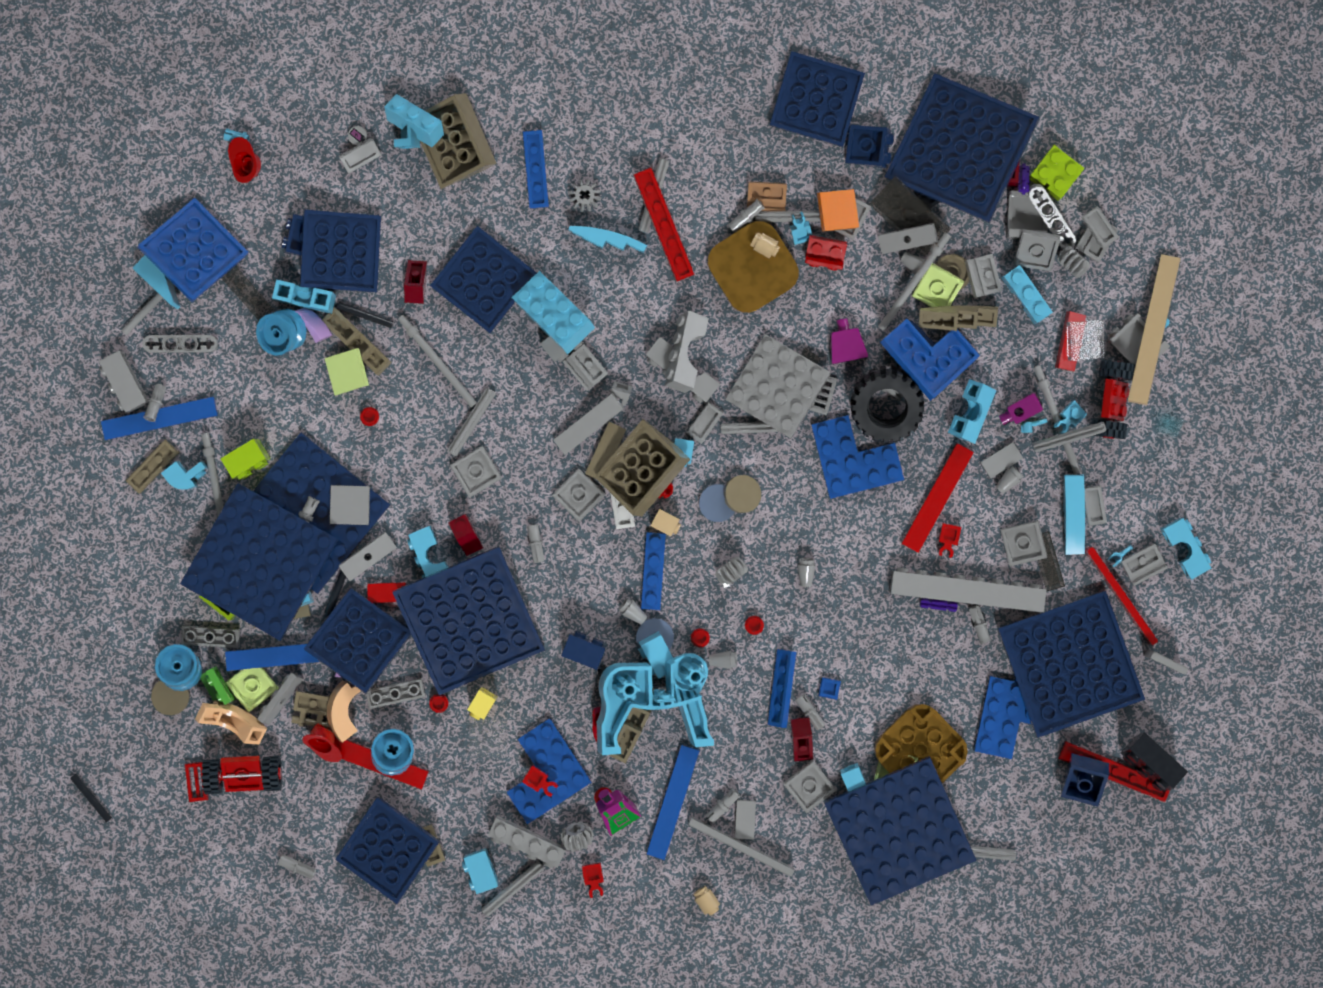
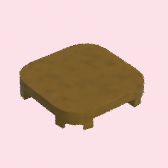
M756 221L748 224L715 245L708 255V268L731 306L742 313L755 312L789 291L796 284L799 277V269L777 231L766 222ZM757 232L760 234L764 233L779 242L778 246L780 249L775 257L771 256L769 259L753 250L754 248L750 246Z
M917 704L908 708L879 736L874 748L876 758L889 773L915 763V760L910 756L918 757V761L930 756L942 783L961 765L963 766L967 760L968 753L967 744L964 739L935 709L925 704Z

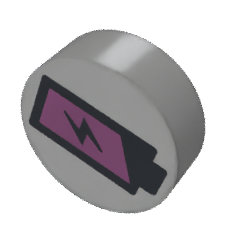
M355 126L349 130L348 139L353 145L357 146L368 139V134L363 127Z

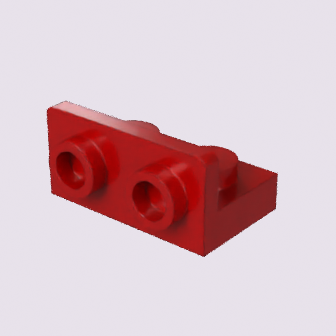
M810 235L805 263L812 267H827L833 271L843 270L847 242Z

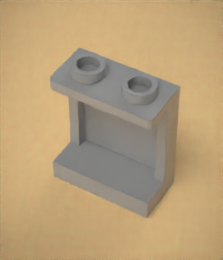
M1018 187L1008 193L1006 238L1020 239L1022 229L1048 233L1046 231V223L1030 200L1028 192L1022 195L1021 192H1018ZM1034 190L1033 196H1037L1040 202L1043 201L1040 195L1041 191ZM1047 204L1042 208V212L1047 214Z
M1139 313L1128 315L1123 320L1125 324L1120 329L1116 327L1109 334L1111 338L1107 340L1128 363L1135 364V367L1145 328V322L1140 318L1141 315ZM1166 341L1161 343L1159 357L1170 347Z

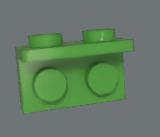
M217 666L201 675V680L213 701L218 700L226 705L235 700Z

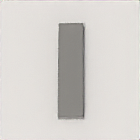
M612 393L553 441L566 455L622 411L624 407Z

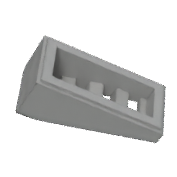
M828 378L827 382L832 383L831 387L823 386V389L830 390L829 394L821 391L818 394L827 397V401L818 398L814 401V403L824 404L825 408L815 406L813 403L809 411L827 415L837 382L836 378Z

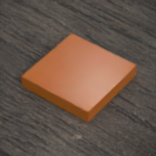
M854 189L817 193L822 232L859 228Z

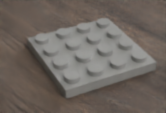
M765 334L725 400L792 439L831 375V372Z

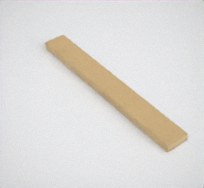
M1161 254L1128 402L1148 405L1179 269L1180 258Z

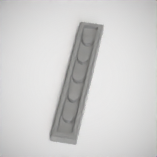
M692 816L688 822L689 826L788 876H792L795 871L793 867Z

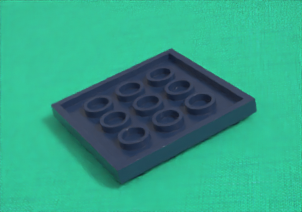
M791 51L769 126L843 148L865 73Z
M304 209L299 287L377 293L381 216Z
M477 226L431 283L430 287L491 334L515 304L512 297L537 272Z
M350 588L305 646L304 650L364 694H367L410 638L411 633L408 628Z
M377 797L335 860L391 901L398 904L440 841L383 799Z

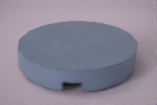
M714 484L707 487L699 498L701 513L713 522H723L734 514V511L725 503V485Z
M660 618L645 620L636 632L638 647L641 648L639 641L659 631L670 650L674 641L672 627Z

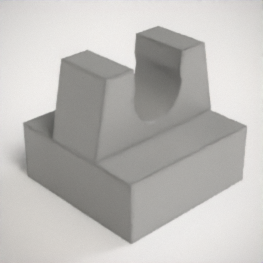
M614 381L610 395L613 393L616 398L622 399L621 404L625 406L633 386Z

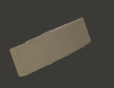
M958 305L921 308L919 328L957 331L958 327L977 329V326L997 327L998 307Z
M335 307L332 314L328 313L322 319L326 326L351 350L359 348L362 361L376 375L379 376L392 363Z
M634 707L631 709L617 737L621 754L609 756L623 763L627 762L652 710Z

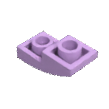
M302 308L295 311L302 317L315 343L332 336L326 324L311 309Z

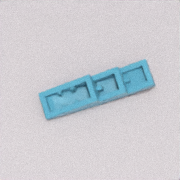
M570 226L568 229L570 232L602 249L606 242L624 251L626 245L642 253L647 248V245L609 230L583 226Z
M1064 475V551L1066 555L1085 554L1084 475Z

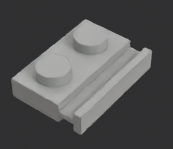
M1111 225L1117 233L1119 229ZM1087 227L1075 250L1099 263L1109 245L1102 249Z
M993 254L964 261L974 298L1002 291Z
M585 344L563 361L586 391L608 375L607 371Z
M1155 543L1121 561L1133 586L1168 568Z

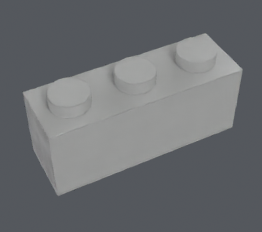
M117 351L99 361L101 365L99 367L100 372L104 377L107 376L110 382L108 387L113 394L116 393L119 399L117 404L121 411L130 413L148 403V398L123 351Z

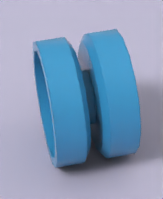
M281 309L267 314L257 324L256 336L258 343L263 350L271 355H283L303 345L306 339L307 330L305 322L294 310Z
M174 644L168 646L156 658L155 670L157 676L167 687L175 691L191 689L201 678V661L190 648L184 645Z
M390 729L381 732L374 739L371 748L373 765L382 774L393 776L403 773L412 762L414 753L413 742L407 734L400 730ZM393 750L396 753L395 755H392V753H389V751Z

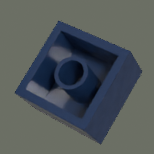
M579 631L571 632L561 656L597 670L606 646L603 645L604 641L594 637L593 640L585 638L586 634Z
M1072 753L1061 784V797L1098 807L1109 777V763Z

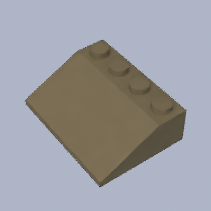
M466 93L454 94L425 110L442 121L444 135L433 147L420 141L441 189L497 164Z
M642 419L596 474L595 478L633 516L642 517L690 461V458L677 445Z

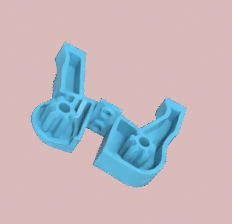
M684 653L665 661L666 692L664 689L653 690L654 693H652V666L648 663H615L607 667L599 680L601 711L597 720L598 752L601 755L621 754V748L617 741L618 733L633 707L646 710H660L679 706L690 743L695 747L714 746V739L709 734L707 727V717L701 699L702 695L699 694L708 676L706 662L700 656L693 653Z

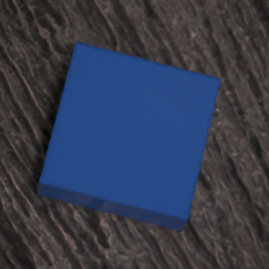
M822 677L818 696L837 700L841 681Z

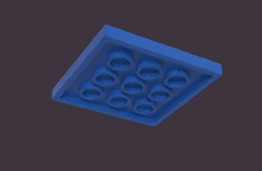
M196 198L192 199L138 245V249L191 302H194L249 253Z

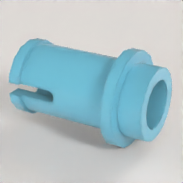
M227 128L225 130L226 133H224L225 141L231 142L236 137H243L248 141L250 139L246 132L240 133Z

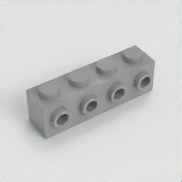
M498 815L488 834L491 837V841L497 844L503 842L508 845L510 850L515 852L520 850L526 853L525 856L532 860H536V858L542 860V864L549 868L554 866L558 868L566 851L563 845Z

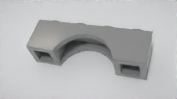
M689 310L678 317L676 322L678 328L673 337L674 346L669 355L670 364L665 373V386L683 393L694 389L697 370L689 361L688 346L691 341H697L705 336L709 318Z
M659 337L647 352L646 356L648 359L646 361L655 368L657 365L663 369L661 373L665 375L666 370L669 368V355L673 347ZM707 373L696 376L694 389L690 390L694 393L692 397L699 403L702 401L706 403L720 384Z

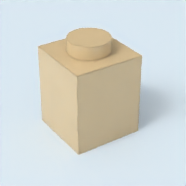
M659 509L650 526L671 536L673 533L677 534L681 524L678 523L680 519Z

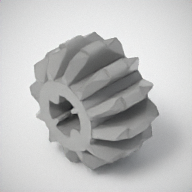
M588 179L586 180V185H583L582 180H579L580 187L573 184L572 187L576 191H569L570 195L575 196L570 198L569 201H577L573 207L576 209L581 205L580 212H584L585 206H587L588 212H591V204L595 208L598 207L594 200L601 201V197L595 196L601 193V190H594L597 186L596 183L589 186L590 180ZM589 192L590 194H588V196L590 198L588 200L586 198L582 200L581 193Z
M1071 246L1063 249L1057 257L1058 262L1077 278L1084 275L1090 267L1089 262Z
M734 557L716 571L715 576L720 584L724 587H729L747 573L748 567L740 557Z
M582 821L578 823L573 822L571 825L567 824V827L563 828L560 834L564 847L572 852L576 850L581 851L583 848L587 849V846L591 845L594 839L590 826Z

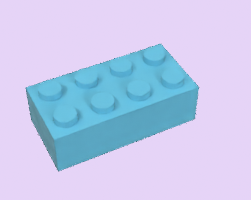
M540 271L512 297L516 304L567 354L595 329L592 322Z

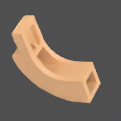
M343 680L332 691L327 704L329 727L337 740L342 743L358 731L349 718L348 707L352 698L361 692L355 686Z
M214 700L213 704L202 703L195 718L198 723L219 725L231 730L246 744L259 745L267 730L264 724L252 714L229 703L224 705L223 702L220 703L218 700Z

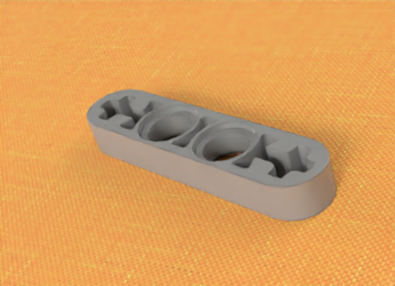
M1032 185L1028 195L1052 234L1060 235L1059 245L1063 249L1067 246L1073 248L1076 244V238L1042 185ZM1034 190L1041 191L1040 195L1043 201L1040 202L1037 196H1033ZM1046 204L1053 207L1052 211L1048 214L1042 212V208ZM1055 220H1061L1062 226L1059 229L1052 228V223ZM1062 232H1064L1066 236L1070 238V243L1067 244L1066 242H1063L1064 238L1061 235Z
M150 335L145 337L142 342L144 350L150 353L214 352L219 344L216 337L212 335ZM160 338H163L161 343L163 350H160L161 346H153L152 350L147 346V342H150L151 339H153V342H161ZM172 338L176 341V346L170 350L166 347V342ZM192 338L195 341L193 349L186 348L185 342L187 339ZM198 338H201L200 342H208L210 338L214 345L210 349H208V346L200 345L201 350H198Z

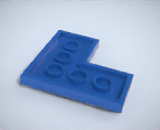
M905 319L880 342L930 401L980 356L958 329L957 331L950 330L931 347L908 319Z
M849 415L811 425L830 499L904 480L895 443L861 452L857 451Z
M989 676L974 751L1012 759L1020 722L1031 724L1016 681Z
M550 718L518 738V741L535 767L549 775L546 780L548 782L554 781L558 784L557 788L554 786L548 787V791L552 793L551 797L544 793V789L540 788L537 792L523 782L507 791L512 802L526 823L529 824L592 783V781Z

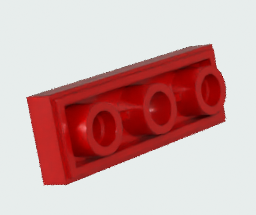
M1071 311L1066 312L1055 368L1075 372L1086 315Z

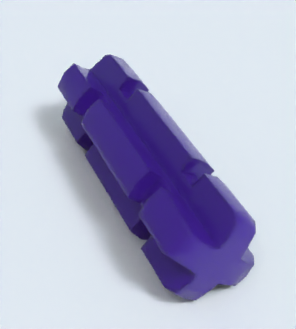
M1022 163L1019 166L1018 192H1021L1022 195L1030 191V168L1026 166V163Z
M921 598L920 607L927 609L930 607V609L943 611L947 609L948 611L956 612L958 603Z

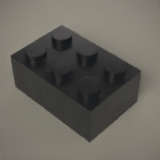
M1145 732L1136 735L1120 752L1124 756V761L1129 765L1133 764L1138 769L1137 772L1143 778H1148L1153 782L1152 786L1158 791L1165 792L1174 789L1188 773L1183 766Z

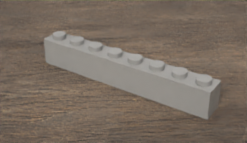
M897 567V571L892 570L890 594L1044 612L1046 589H1042V585L1030 583V587L1022 586V582L1011 581V585L1003 584L1004 580L992 579V582H984L985 578L973 577V580H967L965 575L954 574V578L946 577L947 573L935 572L934 576L927 575L928 571L916 570V573H909L907 568Z

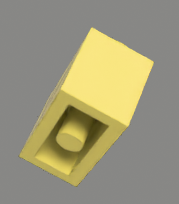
M481 687L467 709L470 711L469 715L477 720H480V718L484 720L498 696Z

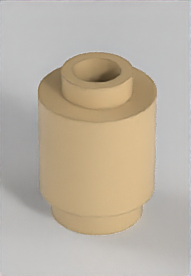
M758 232L750 245L754 248L753 250L769 259L771 256L775 257L780 249L777 240Z
M704 886L693 894L695 896L694 900L704 915L709 914L711 916L719 910L718 906L720 903L711 889Z

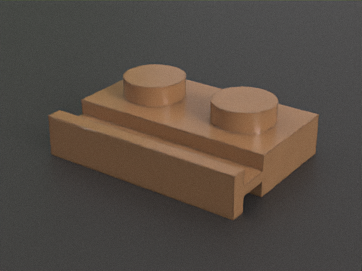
M748 181L747 208L758 199L765 207L762 211H785L787 183Z

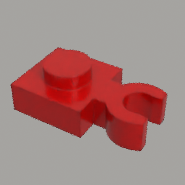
M942 523L938 542H942L943 546L938 551L939 556H942L943 550L947 549L949 551L948 558L953 557L952 545L958 546L962 527Z
M534 765L531 766L522 780L524 784L537 792L540 788L544 789V793L550 797L552 793L548 791V787H558L556 782H548L546 779L549 775Z
M601 862L582 865L585 885H591L589 889L590 898H593L592 892L596 889L599 890L600 896H603V888L599 885V883L604 882Z

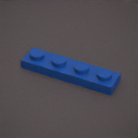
M542 130L523 132L529 208H548Z
M647 532L641 609L660 610L666 537L664 533Z
M777 649L768 725L787 728L797 652Z

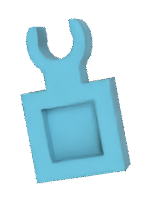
M800 212L801 217L799 219H795L794 214L791 216L794 225L790 226L794 245L809 241V236L812 235L809 221L805 222L803 212Z
M1075 400L1071 401L1060 413L1063 419L1056 422L1054 427H1059L1061 424L1063 430L1060 434L1066 433L1069 426L1071 428L1076 427L1087 413Z

